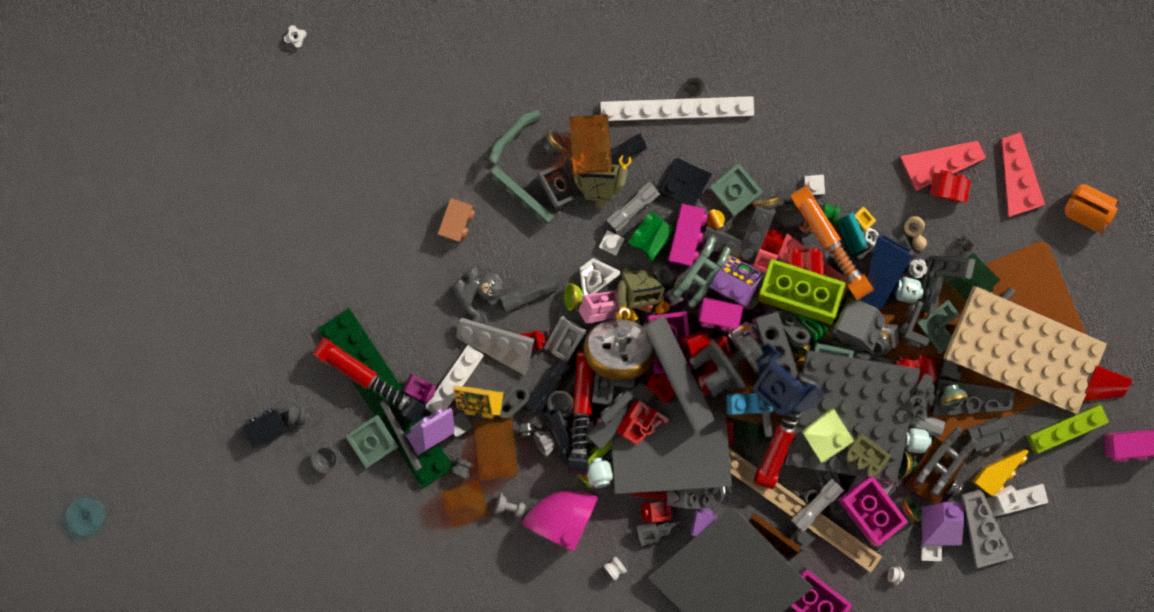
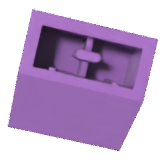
M441 408L410 428L411 432L406 437L417 455L455 433L453 411L451 408L445 411Z

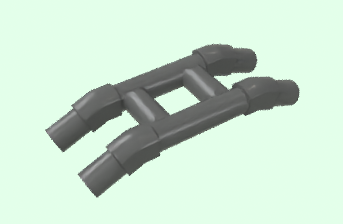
M958 426L946 437L915 480L918 484L922 485L933 468L942 476L931 491V494L934 496H938L953 473L978 444V441L972 438L959 454L950 446L963 432ZM944 453L954 459L947 469L938 463Z

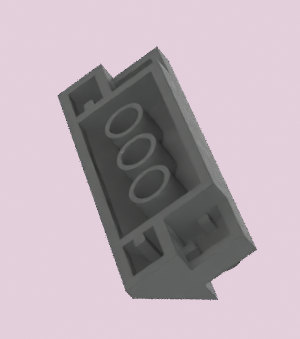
M665 316L655 317L643 326L683 411L686 413L693 430L697 432L714 421L713 415Z

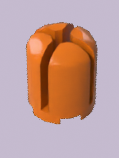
M1080 184L1075 187L1070 195L1064 211L1067 218L1104 235L1105 232L1102 229L1111 223L1118 210L1115 205H1119L1121 201L1086 184Z

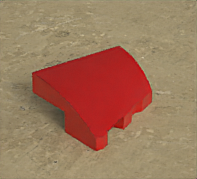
M1096 365L1083 401L1124 397L1133 379Z
M635 399L616 432L637 445L645 436L655 432L657 426L662 423L666 424L669 419L640 400Z

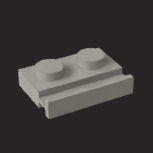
M562 316L544 349L550 350L552 354L568 363L586 330Z

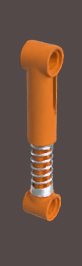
M807 185L791 194V199L804 216L824 250H828L833 255L832 258H835V262L838 263V267H841V271L844 272L843 276H846L848 282L847 286L858 301L874 291L865 275H861L859 270L854 268L855 265L851 263L852 260L850 261L849 256L845 254L846 251L844 252V247H841L839 235L821 210Z

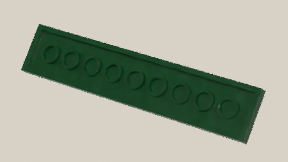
M350 307L317 328L322 337L328 339L354 359L376 372V378L379 377V380L386 382L394 390H399L400 394L408 396L407 393L402 391L403 387ZM351 379L374 416L378 415L399 446L396 448L422 489L455 467L441 445L437 443L417 455L412 447L422 468L415 471L380 404L386 398L384 396L380 397V394L374 392L372 388L366 390ZM390 400L388 401L405 435L411 432L410 428L423 420L422 416H420L416 423L400 413L401 410L398 409L397 405H393V402Z

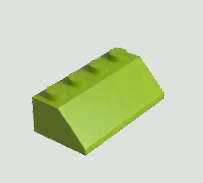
M771 259L757 301L831 325L837 313L845 282Z

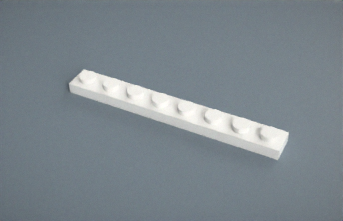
M753 96L601 102V122L754 116Z

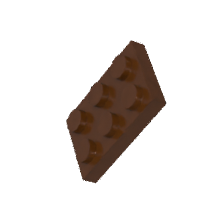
M933 437L931 446L922 455L904 484L905 487L933 504L941 502L968 458L966 457L938 496L932 495V489L942 476L933 468L922 485L918 484L915 480L922 468L943 443L936 437ZM944 453L938 463L947 469L954 459Z

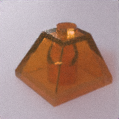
M479 480L440 492L453 528L490 516Z

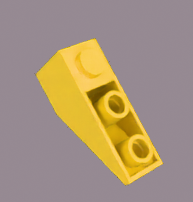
M1021 449L983 466L971 482L989 496L994 497V494L1004 489L1002 485L1006 480L1013 478L1016 473L1014 471L1016 467L1026 461L1028 457L1026 455L1029 451Z

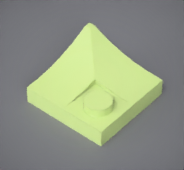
M833 408L816 419L803 431L805 438L820 462H824L854 442Z

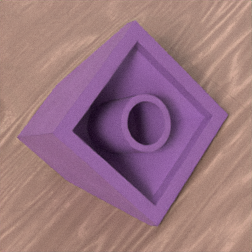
M943 502L920 508L922 517V546L962 545L964 527L963 503Z

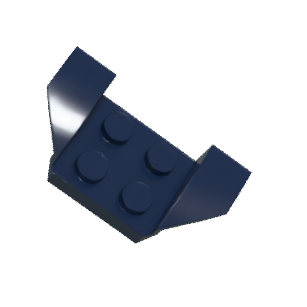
M767 342L761 350V357L757 360V367L760 372L757 374L752 390L780 415L788 414L791 411L815 409L826 394L814 383L804 388L775 362L780 353Z

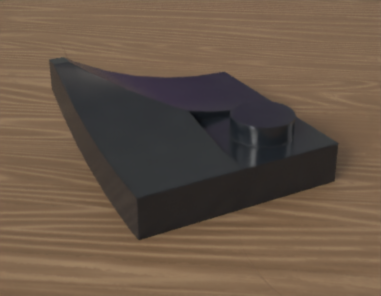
M676 157L659 192L681 204L695 206L712 173Z

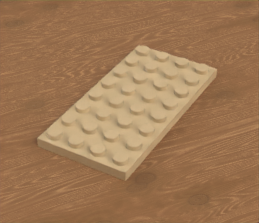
M973 286L944 358L1076 414L1080 410L1092 373L1095 370V366H1098L1107 343Z

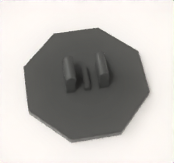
M796 188L780 191L777 195L779 196V204L775 208L776 213H774L773 219L786 228L801 225L805 220L790 197L791 194L797 191Z

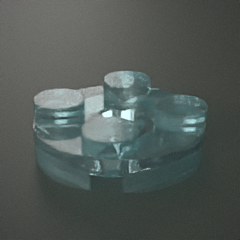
M81 497L69 505L65 516L70 529L78 535L84 536L94 534L103 527L106 511L99 500L91 497ZM83 511L85 513L89 512L91 514L89 516V521H87L86 519H82Z

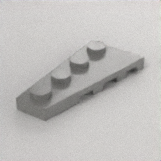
M460 319L456 338L526 375L534 339L468 319Z
M978 490L963 494L962 500L975 566L980 568L1014 558L1005 538L999 530V526L992 515L983 492Z

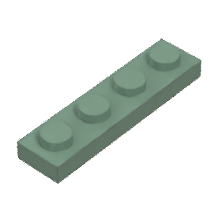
M497 166L492 169V179L499 185L502 183L508 187L506 191L514 198L516 196L521 198V204L526 209L530 210L532 208L537 212L535 216L541 222H551L554 216Z

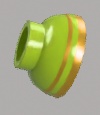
M569 283L564 291L565 305L569 311L576 310L582 304V289L575 284Z

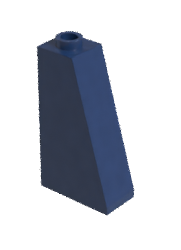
M879 233L867 278L874 291L864 296L862 302L880 311L912 258L914 251Z

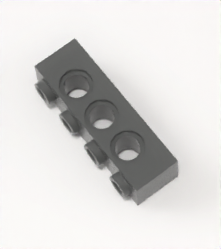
M772 312L752 319L753 324H751L754 335L758 337L759 342H757L759 348L762 350L767 342L776 348L780 356L775 362L795 379L798 372L779 313ZM768 329L773 333L770 340L765 336V332Z

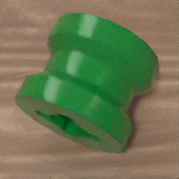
M824 203L823 213L832 224L836 225L840 206L836 205L833 207L829 203Z

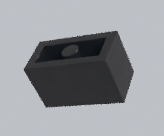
M273 408L262 412L263 416L259 419L253 417L245 421L246 425L242 429L252 448L289 430L279 409L273 410Z

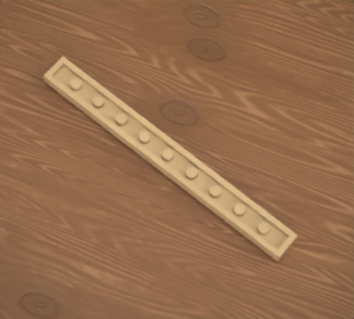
M729 449L731 474L794 518L801 509L808 505L779 483H776L773 490L754 484L753 481L757 468ZM821 513L815 517L814 522L808 527L870 572H872L882 556Z

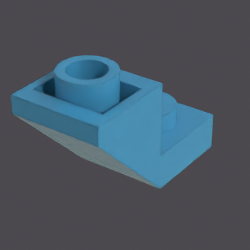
M757 393L726 395L727 414L772 412V407Z

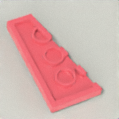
M1021 132L1002 138L1004 182L1006 184L1005 194L1008 208L1007 217L1045 205Z
M978 141L900 156L915 191L932 184L933 174L940 173V170L951 171L953 174L986 158Z

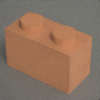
M450 198L438 235L461 243L462 239L465 240L469 231L466 228L468 221L472 222L475 214L473 206Z

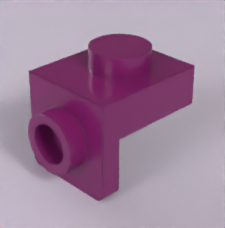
M410 374L402 391L428 403L435 394L436 386Z

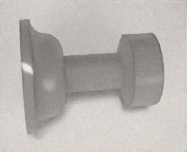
M500 492L496 501L494 515L508 510L515 512V517L522 518L525 503L519 502L518 505L508 503L506 497Z

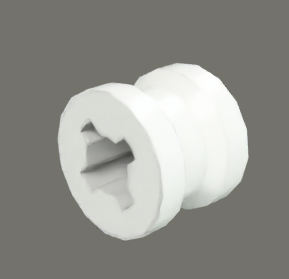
M616 556L611 563L604 565L615 581L619 578L620 574L627 572Z

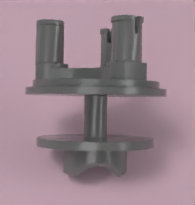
M733 331L730 333L739 351L729 358L724 356L717 344L711 339V344L690 359L695 369H698L709 360L714 361L717 365L718 371L704 379L714 397L726 388H731L734 385L738 389L745 388L733 369V366L746 358L757 374L760 372L755 361L761 357L762 351L750 336L739 340Z

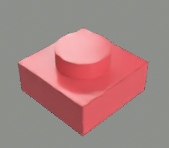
M759 249L753 268L766 273L771 259L776 260L778 255Z

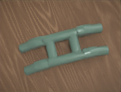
M538 109L523 114L494 143L489 157L490 162L497 164L502 150L528 124L541 119Z
M712 236L708 238L694 265L673 292L675 296L680 297L688 289L692 281L698 284L700 288L688 303L693 308L705 297L718 271L727 262L731 252L730 248L724 247L715 264L707 259L716 242V238ZM702 265L711 270L706 280L697 275Z

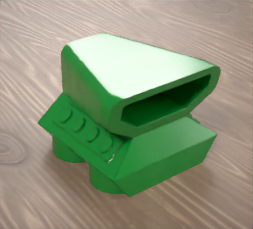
M651 211L627 244L634 249H642L652 262L675 229Z

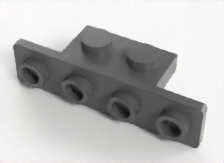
M639 382L630 392L627 391L625 394H619L614 400L615 404L611 408L607 407L600 414L602 416L600 423L587 437L599 449H602L617 434V428L635 399L646 404L654 394L642 382Z

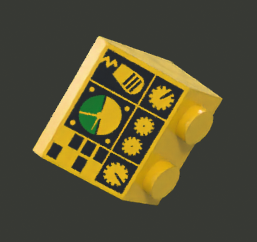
M453 386L457 409L464 410V414L475 415L476 412L482 413L481 417L486 418L500 415L504 392Z

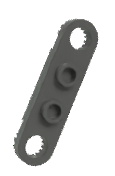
M758 302L766 314L772 312L779 313L785 335L792 342V345L794 344L798 348L808 345L810 334L792 312ZM799 335V336L803 337L804 339H803V340L797 339L796 336Z

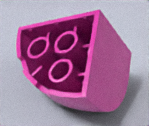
M580 489L552 493L540 500L529 510L522 524L539 535L574 551L595 506L598 494Z

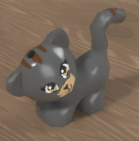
M473 266L466 272L468 279L466 281L462 278L458 279L452 285V289L456 293L458 303L467 313L473 316L471 321L479 323L480 313L471 306L474 296L478 293L489 304L497 306L506 274L502 271H497L495 273H486L479 278L478 269Z

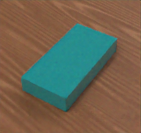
M854 212L837 220L851 255L869 248Z

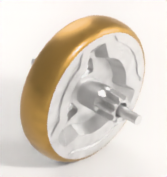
M617 319L603 321L590 330L584 343V354L589 366L601 376L613 380H629L644 374L650 368L655 358V349L650 343L645 328L631 320L621 319L617 321ZM627 339L631 340L629 345L627 344ZM603 346H611V349H605Z

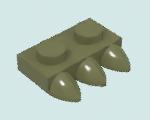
M859 432L854 442L848 447L847 461H854L859 457L858 469H863L870 464L868 476L871 477L881 471L891 455Z

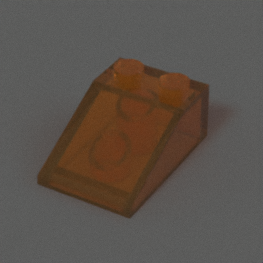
M608 114L569 117L573 175L612 172Z
M512 417L474 422L480 480L519 475Z

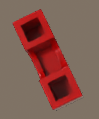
M696 332L679 339L685 358L692 359L711 344V338L708 333ZM711 360L703 364L693 374L702 395L711 393L704 379L718 371L717 365Z

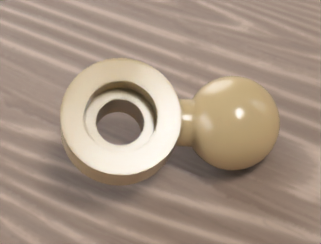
M912 216L906 221L904 229L909 236L914 237L912 247L917 251H922L927 246V240L921 236L925 223L920 217ZM912 223L918 224V227H914Z

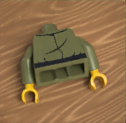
M574 154L572 156V161L576 164L574 167V183L584 193L587 200H595L597 208H605L607 206L606 201H611L614 195L619 194L624 187L628 173L627 166L632 162L631 157H629L628 164L625 165L622 162L623 156H621L619 159L621 168H619V165L584 163L586 160L584 154L580 155L581 160L578 162L577 155Z
M630 267L622 270V278L617 287L618 306H620V311L616 313L617 321L622 319V314L624 315V320L630 317V311L626 309V306L634 308L658 304L655 307V312L658 315L670 309L669 304L664 301L665 288L648 271H633Z

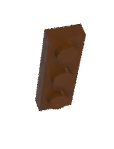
M754 513L747 520L787 561H790L801 548L799 545Z

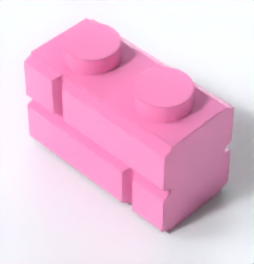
M617 290L583 295L582 304L579 308V313L586 323L615 319L616 313L620 311L617 301Z

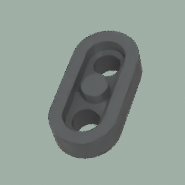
M523 386L513 388L503 398L499 416L510 418L522 408L530 398L528 389ZM518 392H522L524 394L523 399L517 398ZM504 405H508L510 407L509 412L503 411Z

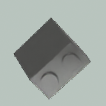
M848 297L835 330L853 350L873 351L886 318L877 308L862 301H857L853 297Z

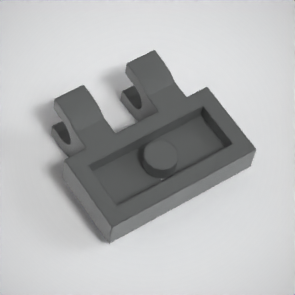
M924 375L916 388V394L909 400V406L913 407L911 417H915L917 413H922L921 420L924 422L927 419L928 408L932 407L936 400V396H934L935 386L930 375Z

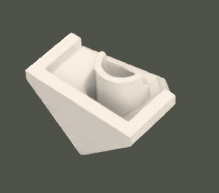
M594 258L580 267L582 294L597 293L619 276L620 271Z

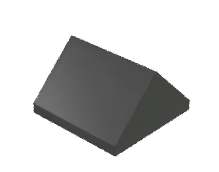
M560 163L537 174L555 210L581 196L564 163Z

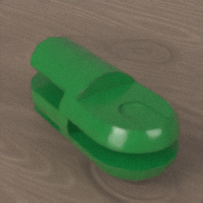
M792 312L809 332L810 339L814 342L828 332V328L820 321Z

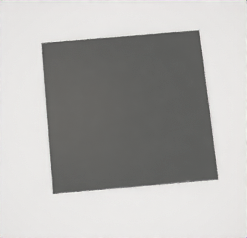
M649 377L634 378L633 388L639 382L646 385ZM614 387L612 405L609 408L615 404L614 400L619 394H625L632 389ZM724 390L715 397L712 393L703 395L714 421L697 432L693 430L675 394L668 403H664L654 394L646 405L668 418L669 421L666 424L662 423L657 426L655 432L645 436L637 445L618 433L611 439L615 494L732 487Z
M733 506L648 576L682 612H784L813 588Z

